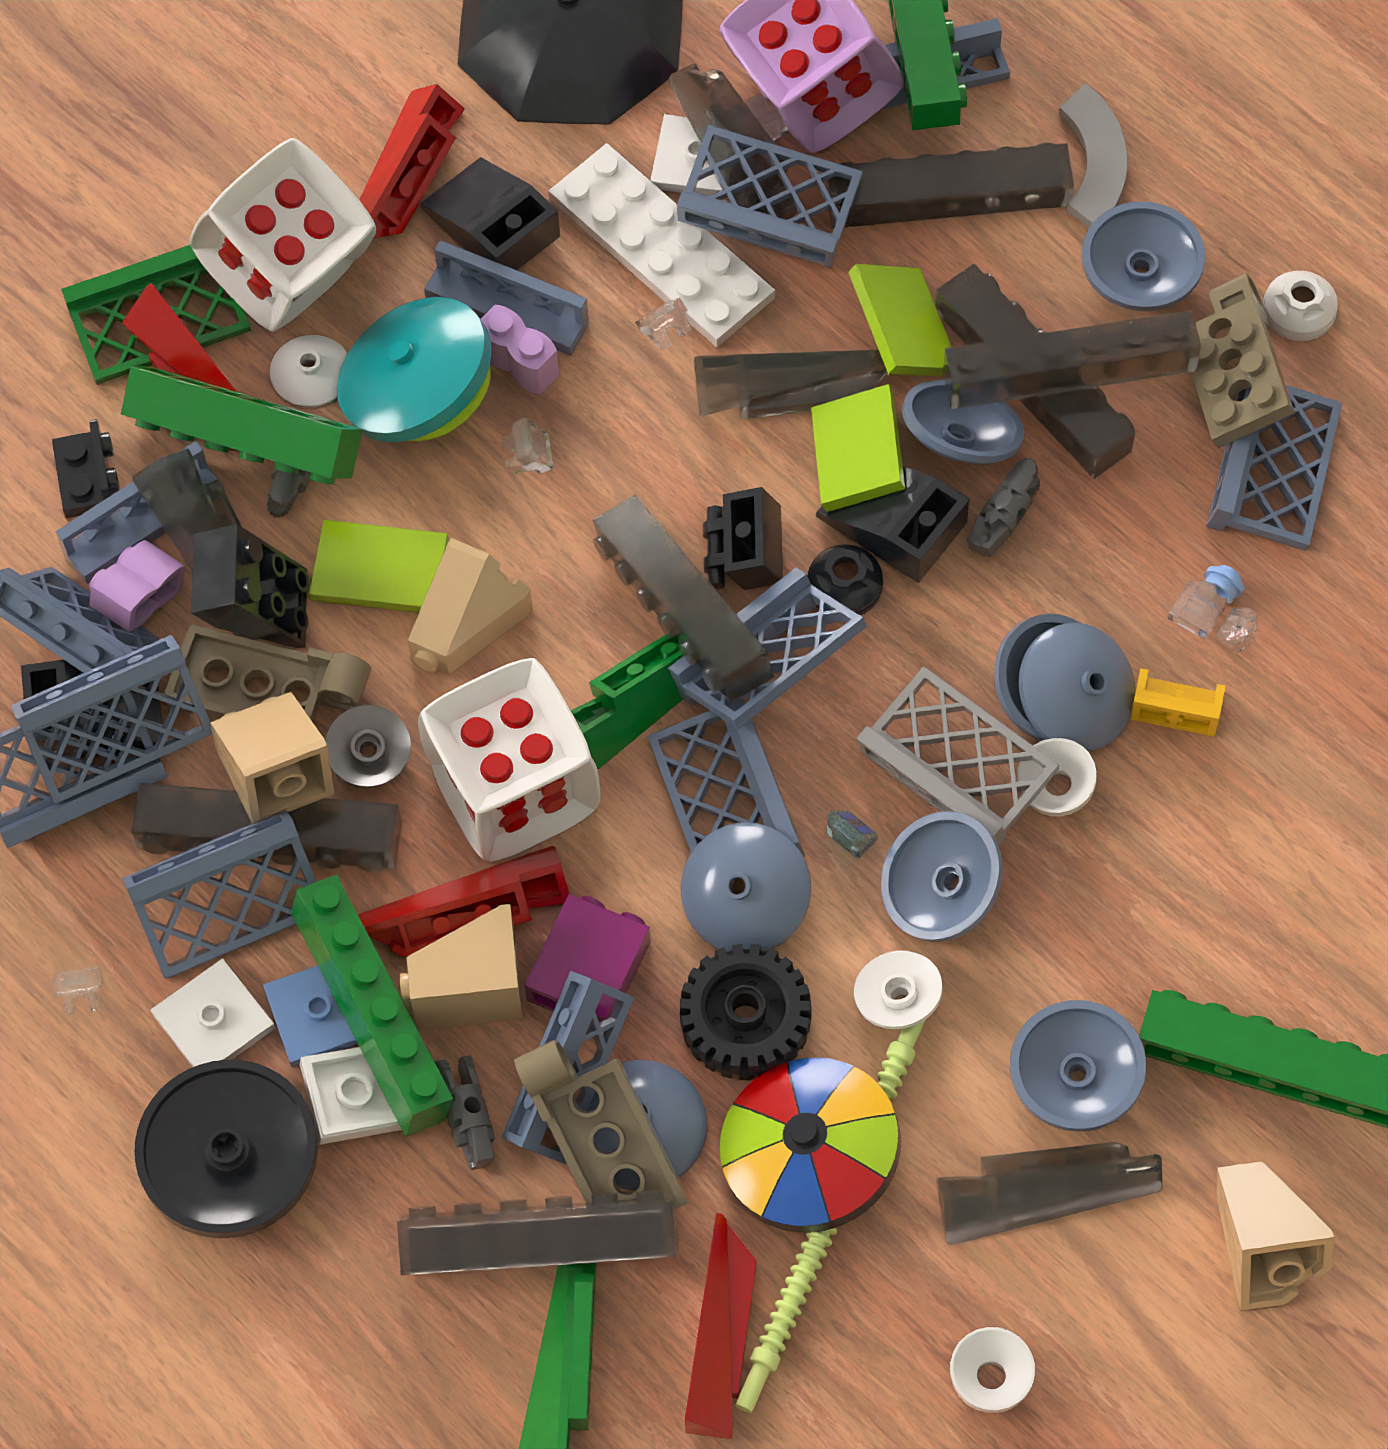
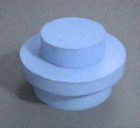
M1210 566L1204 574L1206 579L1203 583L1204 590L1212 598L1222 603H1231L1234 598H1239L1245 590L1240 574L1229 566Z

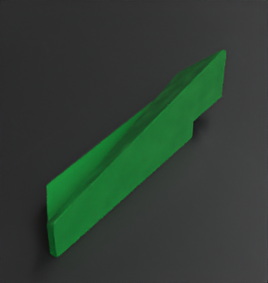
M705 618L689 619L589 682L592 694L596 698L570 711L585 737L597 769L605 765L683 700L668 668L727 621L721 625L709 626Z
M564 1255L559 1259L519 1449H569L570 1430L589 1431L597 1256Z

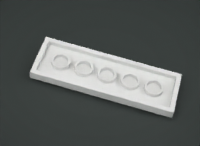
M607 143L548 191L551 202L716 348L775 299V289L705 229L679 222L677 204Z

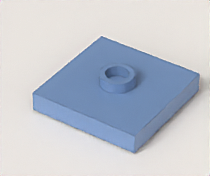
M318 965L263 984L291 1068L300 1065L301 1057L340 1051L358 1045Z

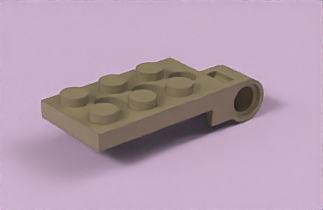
M1248 273L1209 290L1215 314L1178 330L1211 439L1218 448L1295 413L1267 331L1270 327L1264 312L1261 296ZM1231 327L1228 335L1221 339H1215L1216 334L1221 329ZM1241 357L1239 364L1235 368L1224 370L1230 360ZM1251 388L1247 398L1242 401H1234L1240 391Z
M190 624L181 647L186 666L206 713L209 717L220 719L225 714L239 712L260 704L267 698L279 697L295 688H305L310 692V695L306 701L299 704L313 722L319 705L344 711L359 706L372 670L366 661L351 654L330 653L310 647L307 653L193 624ZM215 667H224L229 670L227 678L221 682H210L206 679V676ZM178 670L171 673L164 694L175 698L183 682ZM257 677L266 678L270 682L267 689L260 693H252L246 689L249 681ZM187 692L184 701L192 703ZM164 702V705L172 707V704Z
M557 1039L514 1059L522 1084L532 1098L542 1121L547 1122L606 1242L689 1202L619 1057L579 1077L564 1048ZM584 1086L595 1089L600 1098L599 1106L592 1111L580 1109L575 1102V1092L577 1089ZM608 1127L618 1133L620 1145L616 1150L606 1152L598 1148L595 1143V1133L599 1129ZM624 1168L634 1170L639 1175L640 1187L630 1193L621 1191L615 1183V1174L619 1170Z

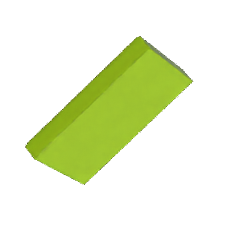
M855 264L848 273L888 374L953 377L960 370V366L921 269Z
M889 384L811 407L821 505L826 512L905 489L895 398Z
M323 520L309 592L310 600L419 613L448 544V533Z

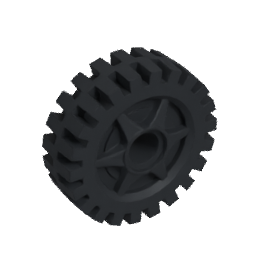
M742 944L732 945V951L726 952L724 947L715 950L713 958L707 955L700 960L698 969L695 967L688 975V982H685L682 988L679 1015L684 1040L698 1061L703 1060L705 1067L712 1072L716 1069L720 1070L723 1077L731 1079L732 1074L739 1075V1080H749L750 1075L757 1074L758 1077L765 1071L787 1061H793L797 1057L798 1050L803 1049L810 1030L812 1006L810 992L807 984L804 983L803 975L799 969L794 970L793 962L786 956L780 959L778 952L771 948L767 952L761 951V945L751 944L750 949H743ZM741 1006H751L757 1013L750 1018H741L734 1011Z

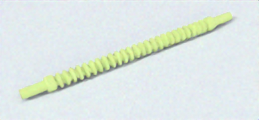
M926 1019L917 1025L902 1029L898 1040L891 1042L886 1052L889 1060L882 1062L884 1071L877 1073V1078L880 1081L878 1084L889 1100L897 1098L898 1093L895 1088L902 1087L903 1082L900 1077L907 1075L905 1066L912 1065L916 1056V1051L913 1048ZM836 1228L806 1233L809 1241L801 1243V1248L804 1252L803 1254L799 1253L796 1255V1260L799 1264L791 1266L790 1270L793 1276L785 1279L788 1288L780 1290L783 1299L775 1302L778 1311L770 1313V1318L773 1322L764 1326L767 1335L759 1337L762 1345L761 1347H755L750 1357V1362L753 1366L735 1404L741 1411L752 1413L769 1373L777 1370L781 1361L778 1353L784 1352L786 1349L783 1340L791 1338L788 1329L796 1327V1322L793 1318L794 1316L798 1317L801 1315V1310L798 1306L806 1304V1298L803 1295L804 1293H810L812 1290L809 1282L816 1281L817 1276L814 1270L822 1268L819 1259L827 1257V1252L824 1248L832 1245V1240L829 1236L837 1234Z

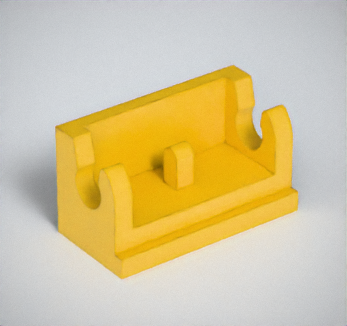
M1140 669L1130 720L1215 737L1226 685L1217 684L1216 690L1213 691L1149 678V670Z

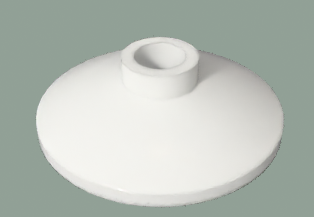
M305 335L288 341L276 352L270 365V380L275 392L288 404L300 408H318L334 402L338 399L337 383L347 352L338 342L320 335ZM315 362V365L312 367L303 366L305 363Z
M894 951L874 958L861 970L854 986V998L860 1013L872 1024L886 1029H904L923 1022L936 1010L943 993L942 979L937 967L928 958L910 951ZM899 995H905V996H906V997L903 998V999L894 1000V999H895L897 996H899Z

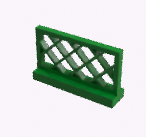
M191 245L61 289L96 385L129 374L131 366L149 367L153 365L149 360L148 354H143L133 349L138 340L133 334L127 346L107 338L115 321L123 323L126 316L120 314V311L125 302L132 299L138 300L144 289L151 283L160 294L164 288L173 285L186 290L178 308L169 306L179 318L200 326L195 339L202 348L251 331L244 310L230 295V300L223 298L226 291L221 286L217 294L197 287L202 275L209 272L199 261ZM192 279L191 283L185 282L187 280ZM193 294L212 301L204 319L184 311ZM221 305L235 311L239 322L223 328L211 323V320L218 306ZM98 312L109 318L99 335L85 329L80 317ZM88 339H91L96 342L93 349L91 348ZM103 345L122 353L117 365L103 370L99 369L96 358ZM129 356L135 358V359H132V360L127 361L128 358H129Z

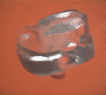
M1248 607L1233 608L1217 631V638L1225 647L1235 653L1247 650L1255 641L1258 633L1256 612Z

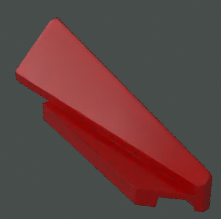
M438 84L415 89L409 94L360 197V202L369 212L376 225L374 238L403 233L456 139L448 130L461 116L465 108Z
M152 283L149 284L123 320V325L152 350L148 357L153 366L236 391ZM229 448L230 451H238V450Z
M549 846L358 914L369 937L388 945L392 952L408 957L500 905L510 904L514 925L531 921L528 908L564 904L569 890L555 846Z
M716 1213L685 1413V1432L687 1434L732 1439V1398L738 1399L757 1260L727 1224L724 1215Z

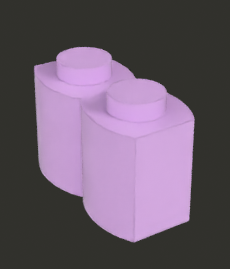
M495 304L480 319L487 328L491 339L492 355L490 364L498 369L509 371L514 381L520 387L531 393L541 394L559 376L557 350L553 342L540 331L526 328L523 320L514 311Z
M146 540L134 547L129 546L121 553L116 564L106 570L101 569L94 575L89 585L91 591L89 606L128 632H131L141 626L157 608L164 606L183 587L185 566Z

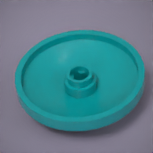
M446 297L418 299L389 311L362 333L351 347L342 364L337 383L338 401L342 412L354 427L363 429V435L382 442L413 440L439 429L456 417L470 403L485 380L492 355L491 339L487 328L469 306L458 300Z

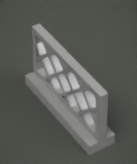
M924 666L871 728L866 726L856 738L863 755L938 811L959 812L982 823L992 833L999 847L1006 840L1005 834L1059 770V765ZM927 682L939 691L941 705L916 708L914 695ZM945 696L954 703L946 704ZM910 701V709H903ZM967 711L973 716L974 729L949 732L947 713ZM942 714L944 733L919 736L917 717ZM895 719H912L913 737L894 739L884 732ZM979 721L986 725L988 728L980 729ZM999 735L1007 741L1008 754L983 757L981 737ZM975 738L977 758L952 761L950 741ZM945 742L947 762L928 764L921 759L920 745ZM914 746L915 754L906 747ZM1013 746L1020 750L1021 753H1013ZM1033 760L1044 768L1035 780L1016 781L1014 762ZM1009 763L1011 783L986 786L984 766ZM979 767L981 787L961 789L955 784L953 770ZM948 771L949 779L942 775L940 772ZM1026 790L1024 794L1020 798H1018V791ZM1013 792L1014 805L1003 819L988 808L987 795ZM982 796V803L973 797Z

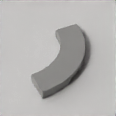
M1085 83L1059 108V116L1069 124L1078 136L1086 153L1087 160L1084 180L1078 192L1067 204V212L1090 228L1092 223L1101 214L1118 206L1121 200L1127 173V149L1121 126L1115 114L1102 97Z

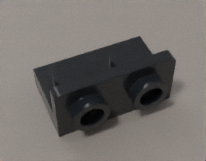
M97 419L89 420L91 432L52 439L65 518L82 515L120 490L115 467L108 468L107 457L114 456L110 433L101 432Z

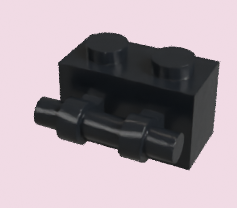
M763 487L723 494V507L716 505L707 507V521L703 523V537L707 539V556L703 559L704 573L708 574V587L710 589L724 588L725 574L744 590L774 585L783 578L781 505Z

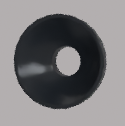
M835 545L823 550L812 561L807 575L812 586L858 615H863L871 610L878 603L883 591V573L878 561L867 550L856 545ZM850 562L857 567L858 573L850 580H841L834 575L833 568L838 563Z

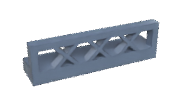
M998 18L954 28L955 43L950 44L951 51H958L960 56L961 75L957 76L958 84L965 83L966 89L1010 78V70L1001 49L1002 29ZM896 43L886 44L885 46L900 68ZM993 55L997 68L982 71L972 65L977 58ZM902 87L899 93L882 109L906 104L904 88Z
M439 240L434 249L437 267L424 288L426 298L446 297L458 300L469 306L480 319L495 304L507 307L520 316L526 328H532L545 334L553 342L556 350L570 356L573 354L589 325L587 298Z
M195 441L57 530L56 534L65 557L86 584H88L99 570H106L116 564L119 556L127 547H134L144 540L149 543L153 542L225 495V489L207 466L203 449Z
M570 971L539 1047L557 1039L564 1048L578 1077L606 1064L627 1017L634 996ZM602 994L617 999L611 1017L599 1023L595 1010ZM594 1037L597 1046L594 1058L581 1064L578 1055L581 1044ZM523 1085L502 1138L522 1148L566 1164V1160L558 1145L554 1150L540 1144L548 1124L546 1121H542L532 1098ZM584 1086L579 1088L580 1092L575 1102L580 1109L588 1111L596 1090Z

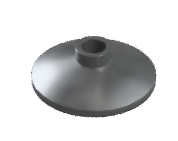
M375 705L357 706L343 712L333 721L325 738L331 770L342 781L360 788L379 787L393 781L405 769L411 754L410 734L404 722L392 711ZM366 746H372L377 750L376 754L372 757H364L360 752Z

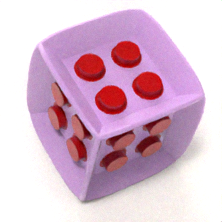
M745 0L720 25L721 36L732 54L757 84L764 98L792 136L806 152L811 154L826 149L848 135L886 106L904 86V77L898 64L884 43L875 36L866 17L853 0Z

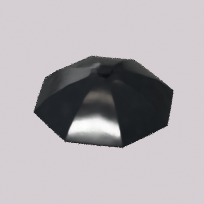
M463 0L458 66L517 122L609 125L678 72L683 0Z

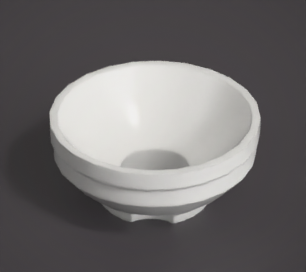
M1291 271L1278 276L1270 283L1263 299L1264 312L1270 328L1278 335L1295 341H1309L1324 335L1335 322L1338 310L1337 296L1333 287L1323 277L1308 271ZM1299 286L1308 287L1314 292L1315 298L1310 302L1302 303L1293 298L1291 291Z
M1051 738L1033 745L1059 765V770L1056 774L1067 776L1072 784L1070 790L1061 796L1050 794L1045 786L1030 806L1041 814L1057 817L1070 815L1080 810L1088 803L1096 787L1097 772L1090 753L1080 744L1065 738ZM1033 760L1020 761L1017 769V782L1035 780L1044 768ZM1026 790L1020 791L1021 795H1023Z
M986 1327L967 1334L958 1343L950 1361V1377L958 1396L967 1405L985 1413H1000L1017 1406L1027 1396L1032 1388L1035 1377V1363L1030 1349L1019 1336L1002 1328ZM985 1365L998 1366L1004 1373V1383L997 1389L983 1387L977 1379V1373L981 1367Z

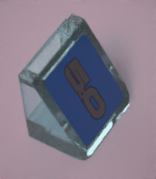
M831 810L827 814V834L854 857L860 858L877 841L878 834L850 811Z

